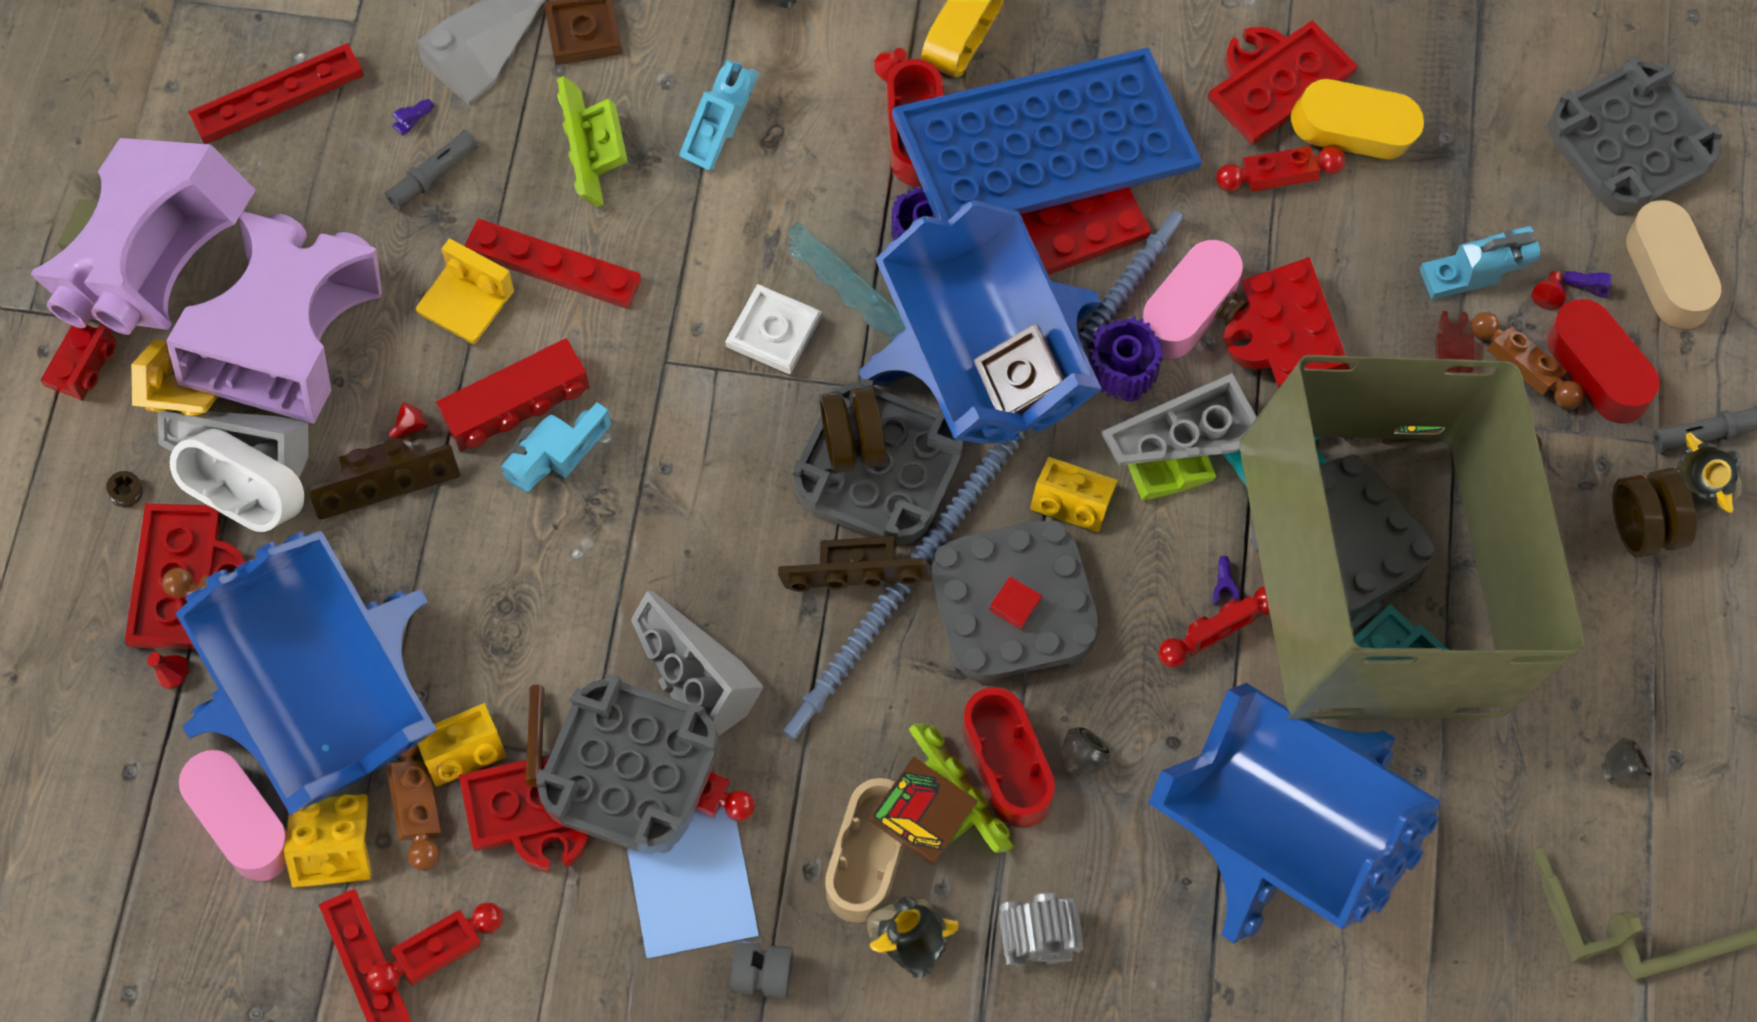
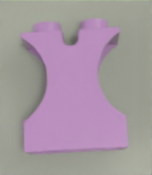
M119 138L98 170L101 178V194L89 222L70 245L50 261L35 268L30 275L52 294L46 304L47 308L59 319L72 326L85 328L90 319H94L108 328L125 335L131 334L136 325L169 330L172 323L168 314V301L173 284L180 271L204 243L236 223L256 189L212 145Z
M243 211L238 219L247 262L249 263L245 273L233 287L222 295L205 303L185 307L166 340L177 384L314 424L332 391L324 346L319 341L328 325L345 310L357 304L381 297L382 287L376 248L371 247L364 239L355 234L341 232L335 236L322 233L318 236L313 246L303 249L302 246L307 238V233L304 227L295 219L283 214H272L266 218Z

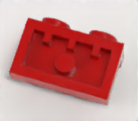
M102 323L99 324L98 328L86 325L85 328H78L71 325L40 379L43 386L83 401L88 390H92L95 387L99 371L105 360H109L114 353L116 339L110 328Z

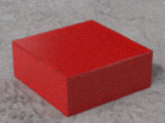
M1010 576L990 604L989 611L1022 630L1041 602L1042 595Z

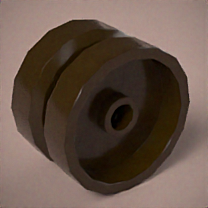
M872 385L851 389L849 394L851 412H848L845 399L839 391L819 394L825 442L834 474L853 471L856 462L854 449L856 446L861 462L867 468L886 465L884 426Z
M1666 468L1648 473L1646 478L1642 475H1634L1617 479L1612 494L1613 514L1621 541L1632 556L1641 558L1658 554L1662 548L1668 551L1692 545L1697 530L1695 507L1688 485L1676 469Z

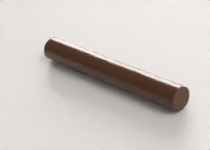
M538 684L532 685L529 688L526 785L529 787H538L536 785L539 769L542 770L545 688Z

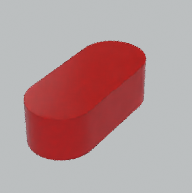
M908 59L899 62L891 69L887 77V118L891 168L894 175L900 181L916 187H921L922 185L894 122L892 112L894 107L944 96L940 72L933 64L921 59Z
M1577 299L1566 303L1559 310L1547 336V345L1552 356L1567 371L1566 373L1572 381L1582 387L1584 396L1605 419L1622 424L1640 419L1659 390L1660 382L1656 369L1601 304L1588 299Z
M990 687L976 692L965 706L962 726L964 741L996 815L1003 822L1013 827L1027 828L1040 823L1051 809L1055 791L1054 777L1021 701L1013 693L1003 688Z

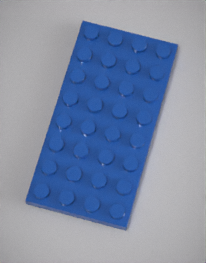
M1149 47L894 107L892 112L894 122L936 219L948 221L959 211L963 204L972 200L1024 214L1199 170L1202 164V160Z

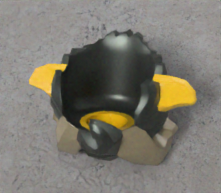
M1687 433L1686 444L1688 449L1680 456L1676 470L1687 483L1693 499L1702 504L1714 505L1722 511L1732 513L1733 504L1739 498L1742 487L1739 477L1741 470V457L1736 451L1725 452L1722 449H1717L1715 445L1703 443L1692 433Z
M903 896L898 898L893 904L869 913L867 930L869 937L876 939V941L870 943V947L877 952H886L894 962L905 968L909 973H912L913 977L917 978L919 976L922 979L925 974H930L936 960L946 950L945 945L948 944L947 936L959 930V922L942 918L940 914L931 910L930 904L925 898L913 899L909 896Z

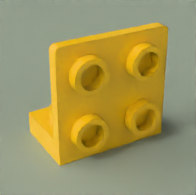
M449 238L441 249L446 267L416 306V313L470 344H476L514 292L510 272Z
M154 339L131 364L132 406L145 407L146 410L151 412H161L168 409L181 411L182 414L188 416H197L206 413L218 398V396L177 384L176 376L171 375L173 364L166 340Z
M347 794L329 797L292 815L289 813L284 856L292 888L371 880V865L365 841L369 803L367 794Z

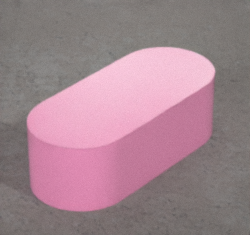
M1207 240L1198 243L1187 253L1147 301L1142 317L1143 323L1149 322L1151 330L1155 332L1154 337H1159V343L1162 344L1163 359L1180 358L1190 352L1215 322V314L1224 299L1231 292L1237 293L1243 263L1239 253L1231 245L1218 240Z
M209 750L193 756L184 765L180 773L179 789L187 804L226 858L241 876L252 881H266L281 874L287 868L284 856L287 830L236 760L225 752Z

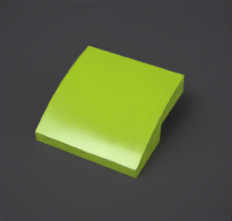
M1208 455L1127 464L1142 501L1188 490L1216 478Z

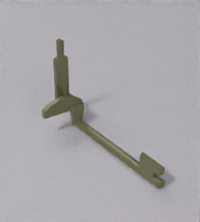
M1540 846L1531 850L1543 880V890L1572 963L1618 950L1631 979L1635 981L1757 944V928H1753L1640 961L1633 938L1643 931V927L1639 917L1629 911L1613 915L1608 923L1607 939L1591 943L1579 933L1559 879L1553 874L1544 848Z

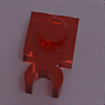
M1447 311L1442 312L1438 324L1443 333H1437L1435 338L1436 359L1475 360L1474 334H1463L1468 323L1466 312H1461L1458 324H1453L1448 320ZM1449 367L1446 372L1472 373L1475 367Z

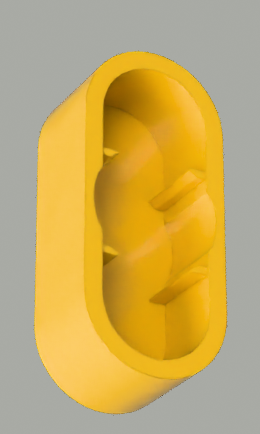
M947 0L927 35L922 49L921 60L933 64L940 72L954 78H959L1000 12L1004 0Z
M1322 79L1309 85L1292 109L1291 122L1296 134L1311 145L1320 147L1335 146L1345 152L1380 159H1394L1403 155L1420 136L1424 126V117L1418 104L1406 95L1331 79Z

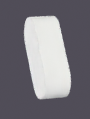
M209 429L178 443L171 453L170 470L175 482L183 491L248 529L257 532L269 531L295 517L303 507V486L291 469L222 430Z

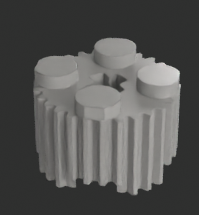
M1041 893L1033 896L1034 903L1022 905V902H1007L999 906L1001 934L1007 965L1024 967L1026 966L1025 959L1034 962L1046 961L1047 965H1056L1057 963L1072 961V951L1076 953L1083 951L1078 905L1075 899L1058 900L1057 893Z

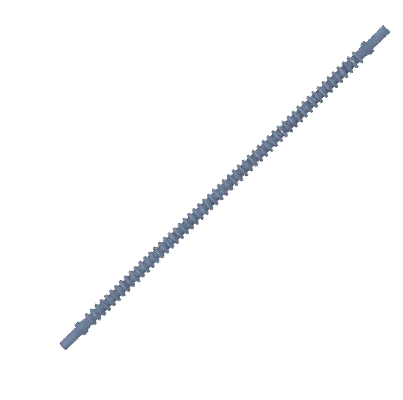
M1173 211L1158 232L1149 236L1146 240L1147 245L1145 249L1139 250L1137 257L1132 258V265L1126 266V272L1120 274L1121 280H1116L1115 287L1109 289L1110 295L1103 297L1104 302H1101L1098 310L1092 312L1093 317L1087 318V325L1081 326L1082 333L1078 332V336L1086 356L1089 353L1088 349H1090L1091 340L1093 339L1094 332H1097V328L1103 325L1108 326L1111 319L1116 318V311L1122 310V304L1128 302L1127 296L1133 295V289L1138 288L1139 281L1145 279L1144 274H1148L1151 270L1150 266L1156 264L1155 258L1160 253H1164L1168 248V240L1184 220L1181 213ZM1031 429L1018 432L1017 440L994 443L995 449L988 450L989 457L982 458L983 465L976 466L977 473L970 474L971 481L964 482L965 489L958 490L959 497L952 498L953 505L946 506L947 513L940 514L941 521L934 522L935 529L928 530L929 537L922 538L923 545L916 546L917 554L912 553L909 555V558H925L927 563L928 561H934L936 550L940 545L944 546L947 543L946 537L953 536L952 529L959 528L958 521L965 520L964 513L971 512L970 505L977 504L976 497L983 496L982 489L989 488L988 481L995 480L994 473L1001 472L1000 465L1007 464L1006 457L1010 458L1013 456L1012 449L1016 450L1019 448L1018 441H1024V434L1030 433ZM891 583L892 587H885L886 595H879L880 603H873L872 608L874 611L866 612L868 619L860 621L861 628L854 629L855 636L847 638L849 644L842 645V653L835 654L836 661L828 663L829 671H822L823 679H816L817 686L811 693H806L802 698L803 705L782 731L787 738L795 741L814 714L821 713L825 707L824 702L828 695H834V687L842 685L840 679L848 677L847 669H854L853 661L861 660L859 653L867 652L865 645L873 643L872 636H878L880 633L878 628L886 626L884 620L891 619V611L898 610L897 602H904L903 594H910L909 586L916 585Z

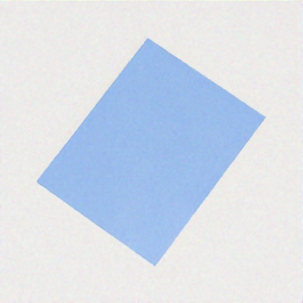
M719 807L715 818L695 810L688 829L680 841L668 853L656 852L651 854L627 848L647 959L759 936L737 821L729 818L723 807Z

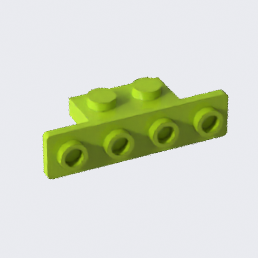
M565 76L557 78L559 87L557 98L564 112L565 121L563 122V128L569 138L571 148L569 159L574 166L577 179L574 182L575 189L582 199L599 207L604 205L598 176L628 162L616 103L607 98L585 109L580 87Z
M913 724L909 731L929 758L924 764L978 800L976 806L949 844L975 825L994 853L1011 850L1014 846L1008 838L1010 836L1009 830L1002 821L994 818L986 807L988 805L986 797L978 788L972 787L965 776L967 772L961 761L955 756H951L943 745L945 739L941 732L929 724Z

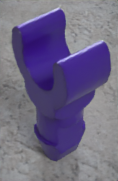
M430 99L419 101L413 107L397 109L392 116L398 122L394 123L392 127L401 135L407 134L421 117L430 113L434 108V103Z
M1566 271L1563 282L1571 286L1585 288L1586 291L1591 292L1595 296L1608 298L1613 276L1605 272L1584 274L1577 271Z
M1220 556L1218 562L1217 585L1212 594L1214 606L1218 605L1221 592L1229 593L1232 600L1239 599V590L1233 584L1228 556Z

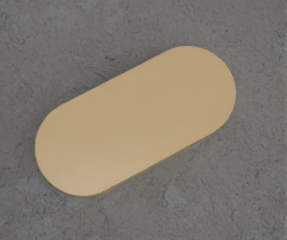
M1658 200L1650 202L1641 208L1627 234L1626 246L1659 318L1667 325L1677 329L1696 328L1706 321L1719 300L1722 289L1721 282L1687 211L1670 201Z
M871 779L855 789L850 798L827 869L825 885L828 905L839 918L848 922H866L870 912L885 907L904 848L901 843L868 821L895 783L889 779Z

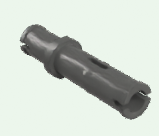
M462 130L458 136L419 167L410 168L406 172L407 176L390 190L384 192L387 201L399 211L420 192L426 193L430 190L431 183L470 152L478 148L476 139L469 131Z
M1757 406L1734 413L1726 410L1719 412L1716 417L1654 430L1652 436L1654 446L1659 453L1687 446L1686 434L1689 432L1702 442L1723 438L1724 440L1734 439L1736 434L1757 430Z

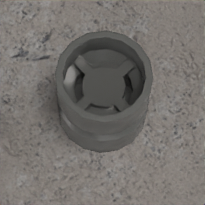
M737 941L731 973V993L753 995L757 990H761L764 997L787 999L792 969L793 947L771 945L767 950H763L760 943Z

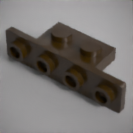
M409 435L402 438H391L383 444L366 449H355L346 455L340 456L339 461L343 476L310 486L308 492L318 519H325L459 478L460 472L451 445H444L415 454Z
M894 536L821 540L820 564L778 567V576L784 587L796 592H804L816 587L840 590L851 585H864L876 588L885 583L917 585L921 581H930L932 574L925 558L896 559V540Z

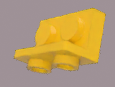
M1048 456L1036 482L1030 509L1064 522L1099 532L1118 480Z
M485 703L435 723L434 726L437 731L418 744L436 787L458 779L461 774L474 772L507 756Z

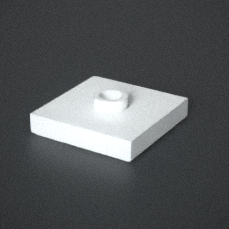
M757 284L725 341L726 347L791 375L822 318V311Z

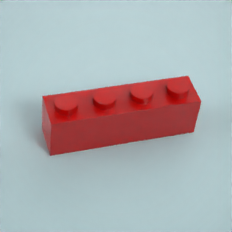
M565 338L436 401V405L443 423L459 452L467 448L479 447L487 438L499 432L513 430L525 419L547 413L552 406L564 400L578 398L590 387L586 370L568 339Z

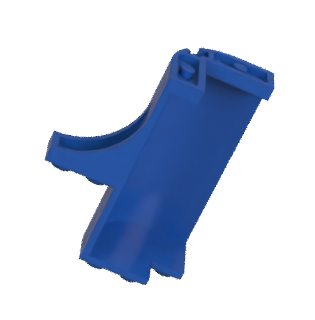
M972 200L963 204L959 211L948 221L923 216L912 222L908 230L898 239L890 242L887 248L875 258L906 330L898 333L887 347L874 354L870 361L859 370V374L863 379L873 380L874 385L889 387L894 382L907 376L915 375L920 378L935 395L954 439L983 444L1017 440L1018 432L1033 427L1035 433L1054 425L1070 415L1101 390V386L1082 348L1077 331V323L1099 306L1101 301L1096 291L1050 280L1018 211ZM1036 323L1044 334L1064 380L1023 414L995 410L973 360Z
M322 531L307 536L304 532H299L286 539L282 545L278 546L274 541L262 546L255 551L257 558L241 564L234 570L235 572L228 573L224 569L208 577L205 580L207 586L199 588L186 596L185 599L188 603L175 613L218 687V690L212 693L214 700L206 701L192 710L194 716L182 725L188 738L191 739L205 732H215L229 736L242 744L262 765L290 815L361 781L362 777L374 770H380L437 731L408 680L401 652L402 635L408 619L428 603L422 590L420 589L407 595L401 590L383 601L384 604L379 605L377 601H373L364 605ZM328 745L329 750L323 751L322 746Z
M1248 683L1228 689L1201 755L1162 770L1148 804L1192 832L1202 841L1214 857L1224 881L1227 897L1226 919L1221 936L1233 944L1247 936H1254L1264 921V917L1261 916L1265 905L1275 896L1278 888L1341 929L1357 921L1361 923L1373 910L1377 913L1383 910L1390 899L1391 890L1401 879L1407 869L1413 870L1421 860L1423 850L1420 846L1424 838L1433 832L1438 823L1439 816L1435 814L1441 803L1437 798L1387 769L1393 757V752L1390 750L1396 739L1394 736L1384 730L1373 733L1353 732L1334 728L1311 719H1287L1291 713L1286 706Z

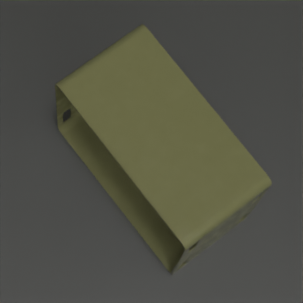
M1307 355L1302 357L1239 442L1287 709L1291 713L1287 719L1504 717L1584 646L1582 626L1521 371L1516 365L1508 361ZM1310 362L1356 364L1352 370L1304 368ZM1455 366L1497 368L1492 374L1445 373L1449 367ZM1401 426L1444 428L1440 433L1395 432ZM1314 437L1433 439L1444 441L1450 447L1495 650L1365 649L1355 643ZM1376 656L1414 657L1412 660H1364L1366 657ZM1362 708L1360 711L1313 712L1315 709ZM1459 708H1505L1502 712L1455 713Z

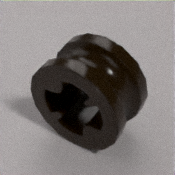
M1231 292L1221 303L1215 318L1217 320L1224 319V325L1227 326L1234 319L1237 312L1247 307L1248 302L1244 299L1241 301L1237 300V294Z
M119 471L113 474L106 484L107 493L112 503L118 507H131L141 499L143 493L142 486L138 477L132 472ZM125 483L127 487L131 483L130 488L132 491L129 494L124 495L122 491L118 495L120 493L117 488L119 485Z

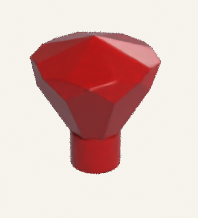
M896 48L894 51L881 52L874 59L876 74L883 81H887L891 69L906 59V51L902 48Z
M1551 271L1546 280L1534 287L1531 298L1538 307L1546 310H1556L1563 306L1566 295L1561 285L1563 276L1560 272Z
M402 402L396 423L387 434L391 438H402L405 434L428 428V424L421 409Z
M153 652L147 658V664L154 668L155 677L159 685L166 689H172L181 685L189 673L188 660L181 655L162 656L158 652Z

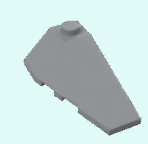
M481 0L440 22L417 41L423 65L468 105L472 104L496 83L500 76L499 71L506 60L512 58L516 51L515 46L522 35L529 31L543 9L546 0Z
M1233 373L1110 427L1102 431L1101 434L1118 465L1234 453L1240 450V439L1257 416Z
M168 409L158 412V444L171 452L178 443L209 429H219L288 467L298 478H300L309 457L308 422L278 416L207 411L197 416H188L182 414L181 411Z
M647 591L631 621L647 657L655 660L662 677L658 682L662 691H669L671 698L689 705L693 701L702 706L714 722L718 736L748 715L764 686L742 661L655 592Z

